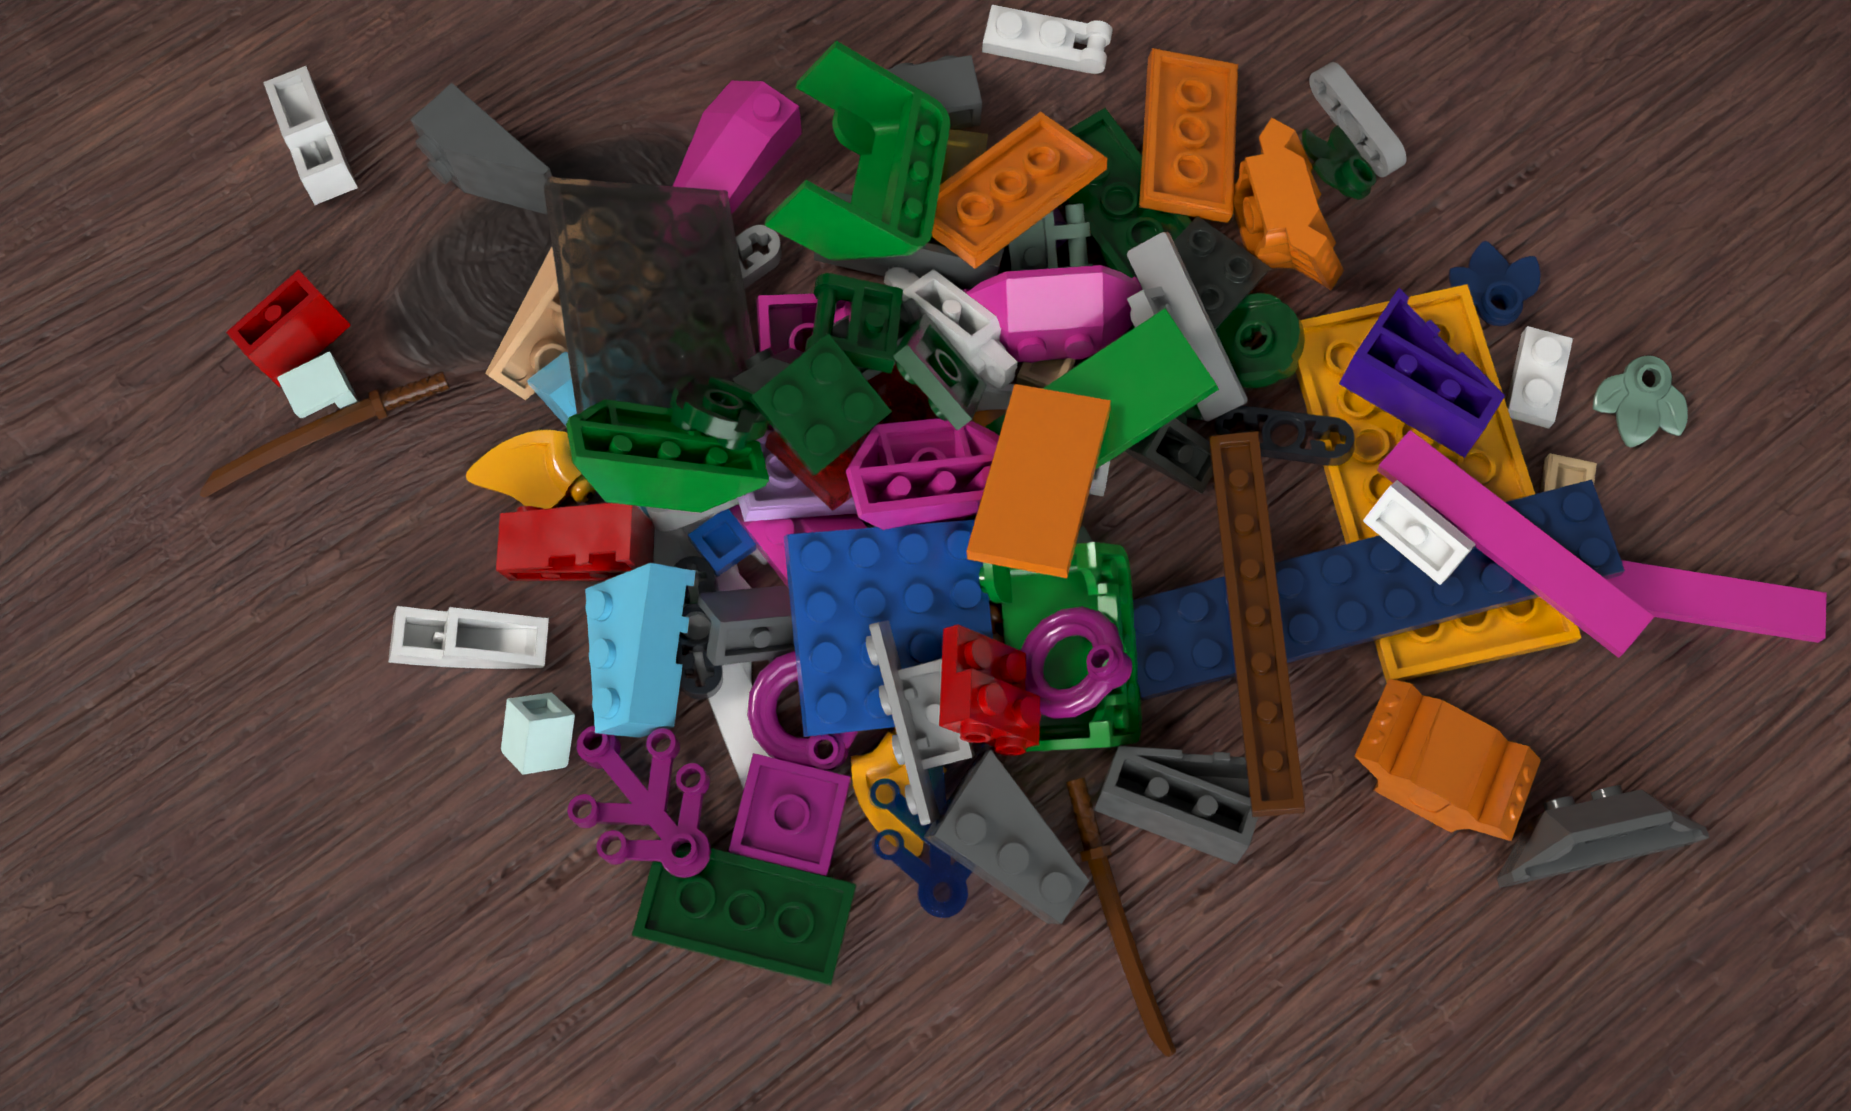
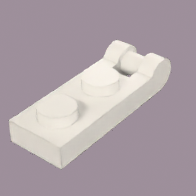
M992 5L983 39L982 52L1098 74L1105 69L1107 55L1104 52V48L1110 44L1113 29L1108 23L1103 21L1083 23ZM1074 43L1087 45L1083 50L1073 48Z

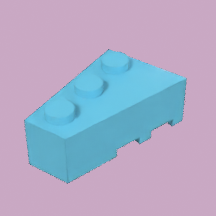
M648 563L585 589L595 733L642 738L650 735L656 729H670L674 727L683 664H676L680 632L687 633L689 617H683L682 612L686 586H694L696 571Z

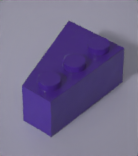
M1398 288L1354 354L1339 384L1465 458L1486 428L1505 395L1463 352L1457 355L1438 336L1441 330L1431 319L1425 322L1407 304L1409 297Z

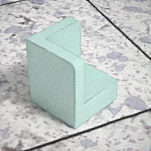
M330 351L277 377L294 413L299 418H304L334 402L339 409L359 402L345 372Z
M552 692L508 698L501 743L502 753L522 775L565 768L569 762L575 714Z

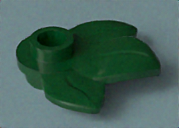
M1338 125L1332 129L1328 142L1314 135L1308 128L1302 132L1304 150L1309 158L1315 161L1313 169L1321 180L1329 186L1338 189L1346 197L1362 200L1370 194L1371 187L1376 183L1375 172L1371 165L1360 156L1357 148Z

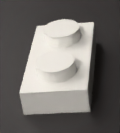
M1529 326L1525 328L1521 334L1506 401L1512 419L1548 429L1554 424L1573 338Z
M1398 480L1389 486L1363 520L1364 523L1439 585L1452 574L1476 545Z

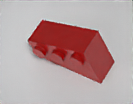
M601 503L549 509L534 506L518 507L516 512L500 513L496 571L510 581H606L648 563H653L655 527L649 517L635 505Z

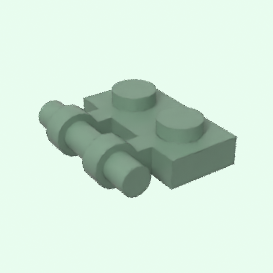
M1083 203L1065 205L1066 224L1054 225L1053 211H1051L1007 245L1010 271L1093 266V264H1088L1086 237L1091 236L1090 222H1085ZM1068 239L1070 265L1058 267L1055 240Z

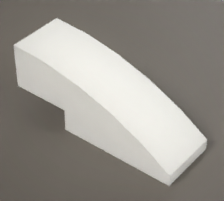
M301 67L263 82L282 136L291 151L299 177L314 205L357 189V184L307 67Z
M397 606L393 617L388 662L455 668H543L545 666L549 618L449 607L446 612Z

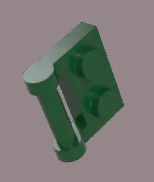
M833 273L819 275L815 280L814 295L818 300L813 333L806 341L805 351L829 333L855 366L891 373L895 363L893 354L897 348L903 289ZM840 300L851 302L846 339L832 336L836 304Z

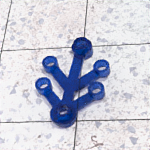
M943 765L928 769L939 812L946 803ZM886 778L874 782L868 791L870 803L877 809H887L928 845L930 867L905 848L901 834L891 829L880 831L874 836L872 841L874 854L882 860H891L918 884V901L928 914L938 918L956 915L966 904L968 898L966 880L972 874V871L958 861L951 865V857L923 838L932 823L921 825L918 814H911L906 798L900 794V788L896 782ZM880 785H887L892 789L893 798L888 804H883L876 798V790ZM885 835L892 836L897 843L896 850L891 855H886L880 850V840ZM940 882L946 883L950 889V896L944 902L937 901L933 894L934 887Z

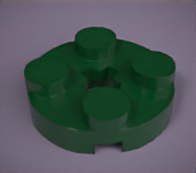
M1256 293L1247 295L1215 330L1242 387L1259 388L1271 385L1280 379L1291 377L1298 368V360L1302 355L1305 343L1303 325L1291 307L1282 303L1279 298L1271 294ZM1261 331L1263 337L1267 339L1260 348L1252 350L1251 347L1245 346L1246 341L1253 340L1255 332Z
M685 376L676 382L670 401V406L673 410L670 420L676 427L686 431L698 430L717 437L716 440L719 444L732 450H743L746 447L747 441L758 440L765 435L769 422L749 399L755 393L752 390L735 382L711 376L708 385L694 384L696 376Z

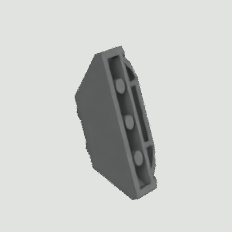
M1621 785L1611 786L1591 792L1593 799L1591 801L1575 804L1574 797L1567 796L1543 803L1545 811L1528 820L1501 869L1497 881L1499 888L1688 846L1710 837L1706 827L1644 790L1623 793Z

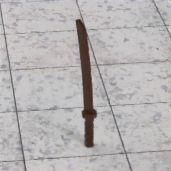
M442 371L434 374V376L422 378L420 381L408 383L391 391L388 390L380 393L379 389L368 393L369 398L278 437L213 471L201 489L200 496L205 498L247 474L330 434L376 415L378 419L389 416V410L395 409L398 406L409 404L411 401L415 402L423 399L425 396L429 397L437 394L439 391L448 390L450 386L447 378Z
M1084 777L1068 781L1066 785L1071 797L1084 851L1078 852L1081 862L1088 861L1110 933L1147 1033L1165 1056L1170 1057L1175 1055L1176 1049L1154 997L1132 936L1107 858L1108 855H1112L1110 846H1103L1086 779Z

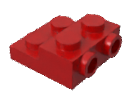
M959 624L944 628L939 726L959 733L960 739L972 743L983 742L994 746L995 752L1002 755H1021L1026 752L1027 747L1039 745L1040 696L1025 690L1027 672L1026 653Z

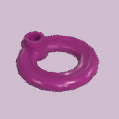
M1083 606L1061 609L1042 619L1027 635L1020 650L1026 653L1027 672L1025 690L1040 696L1041 714L1053 719L1076 717L1096 707L1112 689L1123 685L1129 679L1132 672L1131 658L1123 651V644L1116 625L1104 613ZM1079 635L1086 637L1093 646L1086 661L1088 675L1079 684L1069 689L1051 687L1044 675V663L1049 651L1059 641L1068 636ZM1107 659H1109L1108 662H1107V664L1102 667V665L1104 664V662H1105Z
M795 651L778 656L760 671L749 692L747 717L754 739L767 755L772 758L809 767H817L823 770H834L841 767L848 757L849 747L858 731L817 735L810 738H798L787 733L780 725L776 714L777 700L784 688L790 683L798 681ZM828 740L833 745V753L829 758L822 759L818 754V746L822 741Z

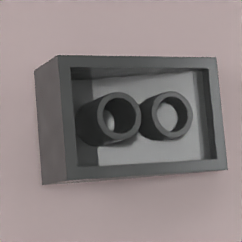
M453 83L447 86L410 119L419 136L415 142L419 149L430 159L426 163L428 168L442 183L447 184L449 181H452L464 193L557 218L566 213L550 169Z

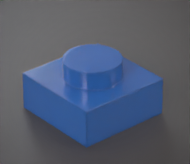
M729 509L719 512L688 534L690 543L700 556L711 565L717 577L757 550L756 543Z

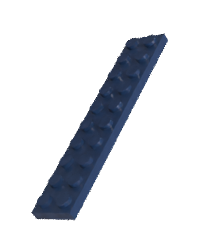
M1592 479L1505 502L1606 580L1621 576L1625 571ZM1380 535L1275 563L1287 663L1539 597L1475 546L1441 585ZM1225 576L1133 600L1138 685L1142 701L1236 676Z

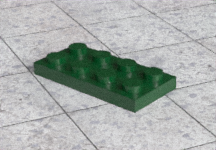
M1103 108L1067 130L1107 157V170L1072 195L1062 205L1065 208V205L1083 203L1085 222H1090L1091 236L1086 238L1108 268L1122 272L1130 278H1137L1127 257V252L1162 232L1170 233L1174 241L1192 221L1185 215L1139 207L1142 155L1108 110Z
M691 843L681 844L677 848L676 856L678 858L686 857L691 851ZM711 848L710 859L706 867L692 877H676L670 874L661 862L652 861L632 936L832 987L857 885Z

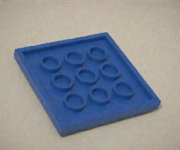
M975 520L913 524L886 530L875 527L787 534L783 537L804 737L895 727L893 716H887L881 705L879 686L884 685L880 667L879 665L874 666L871 663L867 652L866 637L871 635L869 624L889 621L902 669L942 659L943 629L959 624L993 639L988 594L982 592L979 583V572L983 562L967 559L966 550Z

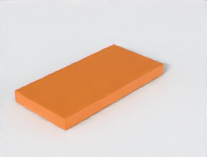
M1152 48L1147 66L1140 208L1191 217L1199 216L1202 219L1225 223L1230 221L1233 215L1238 64Z
M1040 111L940 184L932 237L976 269L1107 170V157Z
M1014 384L966 550L968 560L1062 578L1068 577L1111 411V400Z

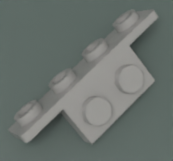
M1159 233L1129 250L1127 257L1143 289L1127 298L1132 308L1130 316L1134 327H1137L1166 308L1219 388L1218 391L1197 404L1205 421L1213 420L1247 403L1246 394L1170 233Z
M889 621L869 624L871 635L866 637L867 652L871 663L874 666L879 665L884 685L879 686L882 708L887 716H893L897 732L896 735L892 736L894 755L899 765L905 764L910 782L909 785L905 786L907 805L912 815L918 814L921 825L930 824L936 821L940 814L928 769L976 756L972 742L961 740L959 733L939 726L942 659L902 669Z

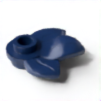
M1483 241L1470 257L1468 268H1450L1449 282L1451 288L1468 284L1478 315L1488 324L1506 326L1513 323L1519 317L1523 309V301L1537 292L1540 284V268L1535 256L1521 258L1509 265L1489 242ZM1491 301L1501 302L1505 310L1496 308Z

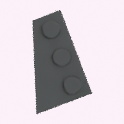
M1118 746L1094 811L1233 864H1237L1249 848L1258 817H1252L1245 757L1230 756V753L1214 752L1213 755L1183 754L1182 750Z
M992 750L979 753L939 812V818L932 823L923 838L1045 923L1062 924L1089 880Z

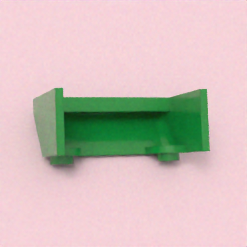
M836 40L797 81L796 88L835 110L832 121L835 136L843 146L860 155L851 203L805 180L766 218L764 226L833 261L913 255L924 247L932 236L950 130V117L945 107L937 99Z

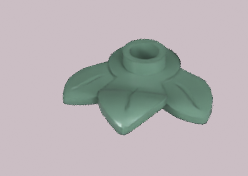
M1646 355L1632 360L1626 366L1623 374L1614 375L1602 381L1594 395L1593 410L1601 413H1616L1618 431L1623 442L1629 448L1648 440L1659 427L1669 434L1679 436L1684 431L1688 419V407L1685 397L1671 385L1672 374L1670 368L1662 359L1655 356ZM1646 370L1651 371L1655 376V383L1652 387L1646 386L1642 381V375Z

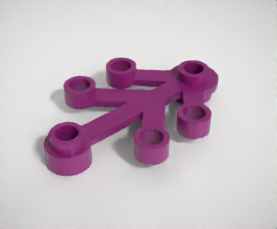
M595 725L586 728L577 740L579 756L589 766L596 769L603 768L632 804L600 803L590 795L580 794L574 797L568 805L567 812L569 818L581 828H591L596 824L651 826L661 838V840H628L621 832L610 830L603 833L597 841L596 849L599 856L612 865L621 864L626 860L658 861L662 863L663 867L670 874L680 878L692 877L701 872L706 867L711 855L710 842L706 835L699 830L703 794L706 793L710 786V778L706 771L698 764L689 763L682 766L677 772L676 783L683 792L677 826L666 813L673 761L680 751V742L673 732L666 728H659L651 732L647 738L646 747L652 755L647 790L619 756L621 744L616 735L595 733ZM599 736L602 737L601 745L597 749L589 750L588 746L591 741ZM663 739L671 740L667 750L663 752L656 751L659 741ZM696 773L701 775L700 781L696 786L686 787V780L690 775ZM591 804V813L585 818H578L579 809L584 805ZM615 840H620V850L614 855H608V845ZM683 843H691L690 853L686 857L678 858L676 856L677 848Z

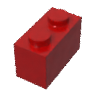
M297 270L226 333L241 351L280 388L281 385L277 377L311 361L346 331L351 324L300 270Z

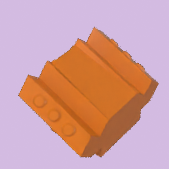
M1271 117L1259 136L1262 149L1261 154L1246 157L1245 161L1240 163V175L1237 183H1234L1233 211L1244 248L1271 268H1293L1332 290L1344 269L1333 249L1336 241L1317 202L1322 194L1311 173L1313 167L1296 131Z
M1388 679L1355 754V757L1377 778L1373 791L1450 833L1461 829H1471L1508 841H1512L1541 761L1529 746L1510 742L1498 729L1444 700L1422 695L1411 683Z

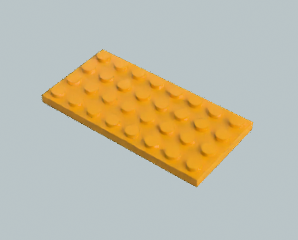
M1468 284L1410 296L1407 304L1425 322L1431 319L1441 330L1438 336L1457 355L1463 352L1502 392ZM1390 301L1300 320L1304 329L1305 343L1302 355L1298 360L1296 374L1307 412L1313 415L1343 419L1352 427L1354 432L1355 450L1351 458L1341 465H1323L1346 544L1379 536L1378 533L1363 522L1385 491L1393 484L1379 473L1377 469L1380 463L1410 430L1504 502L1535 494L1504 398L1486 428L1464 458L1339 384L1354 354ZM1331 432L1327 440L1315 439L1325 442L1327 451H1334L1337 444H1345V442L1340 441V436L1337 432ZM1541 597L1377 639L1374 642L1387 683L1388 679L1404 681L1576 643L1582 637L1577 625Z

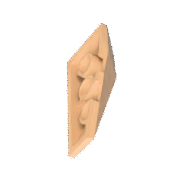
M577 210L551 247L485 374L526 400L535 393L527 382L530 377L563 352L583 351L591 344L596 346L606 338L605 333L625 318L627 320L631 319L642 310L667 272L598 220Z

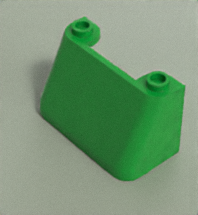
M1099 542L1076 544L1067 578L983 562L979 572L980 587L983 593L988 594L992 602L1002 604L1004 644L1021 650L1027 635L1042 619L1061 609L1083 606L1104 613L1116 625L1123 644V651L1132 661V672L1129 679L1120 687L1112 689L1096 707L1070 718L1053 719L1041 714L1039 745L1027 747L1026 752L1103 748L1137 743L1141 736L1142 713L1138 685L1131 570L1124 547ZM1079 635L1068 636L1059 641L1049 651L1044 663V675L1051 687L1069 689L1079 684L1088 675L1086 661L1093 646L1086 637ZM1107 659V660L1104 662V664L1102 665V667L1107 664V662H1108L1109 659Z

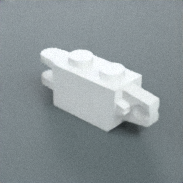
M893 266L892 269L886 271L885 285L902 288L903 302L912 298L919 307L921 315L926 314L979 377L1000 390L1014 380L1018 361L1006 351V348L999 341L1001 328L997 317L934 269L921 278L912 272L909 273L908 269L906 270L904 267Z

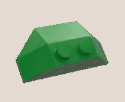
M604 399L588 407L580 414L576 413L570 416L566 423L573 464L607 503L702 513L765 487L769 481L759 441H747L746 447L743 450L726 448L717 442V437L698 430L686 431L676 427L670 420L673 413L672 408Z

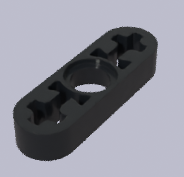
M1239 406L1218 416L1215 422L1217 435L1231 434L1230 430L1226 428L1235 427L1237 420H1243L1246 429L1252 431H1260L1259 423L1265 422L1262 428L1263 443H1260L1261 457L1337 466L1348 461L1355 450V438L1352 427L1345 420L1336 417ZM1284 424L1294 426L1299 432L1297 440L1286 447L1278 446L1271 440L1272 432L1278 426ZM1313 428V438L1323 440L1329 439L1331 432L1339 433L1340 441L1345 442V444H1337L1334 451H1327L1325 442L1310 440L1311 449H1305L1307 445L1306 429Z
M689 556L679 560L674 565V567L697 570L700 578H707V581L699 582V594L717 592L714 570L705 559ZM686 586L684 603L689 605L683 607L682 616L690 618L691 616L700 615L707 618L711 623V620L698 603H690V592L688 586ZM680 632L676 655V664H683L680 687L686 695L693 699H708L714 696L722 686V665L714 666L707 658V652H704L708 647L709 634L703 639L692 640ZM684 650L693 652L703 651L706 671L714 672V676L706 678V686L696 687L694 679H686L687 674L695 672V658L693 652L684 656Z

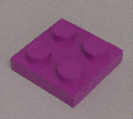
M753 753L728 852L828 876L852 777Z

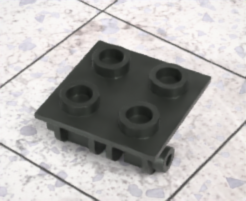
M1199 216L1173 241L1215 330L1271 270V267Z

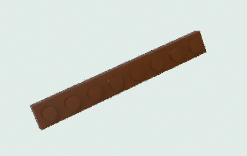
M1258 431L1209 436L1252 817L1301 814L1305 812V801Z

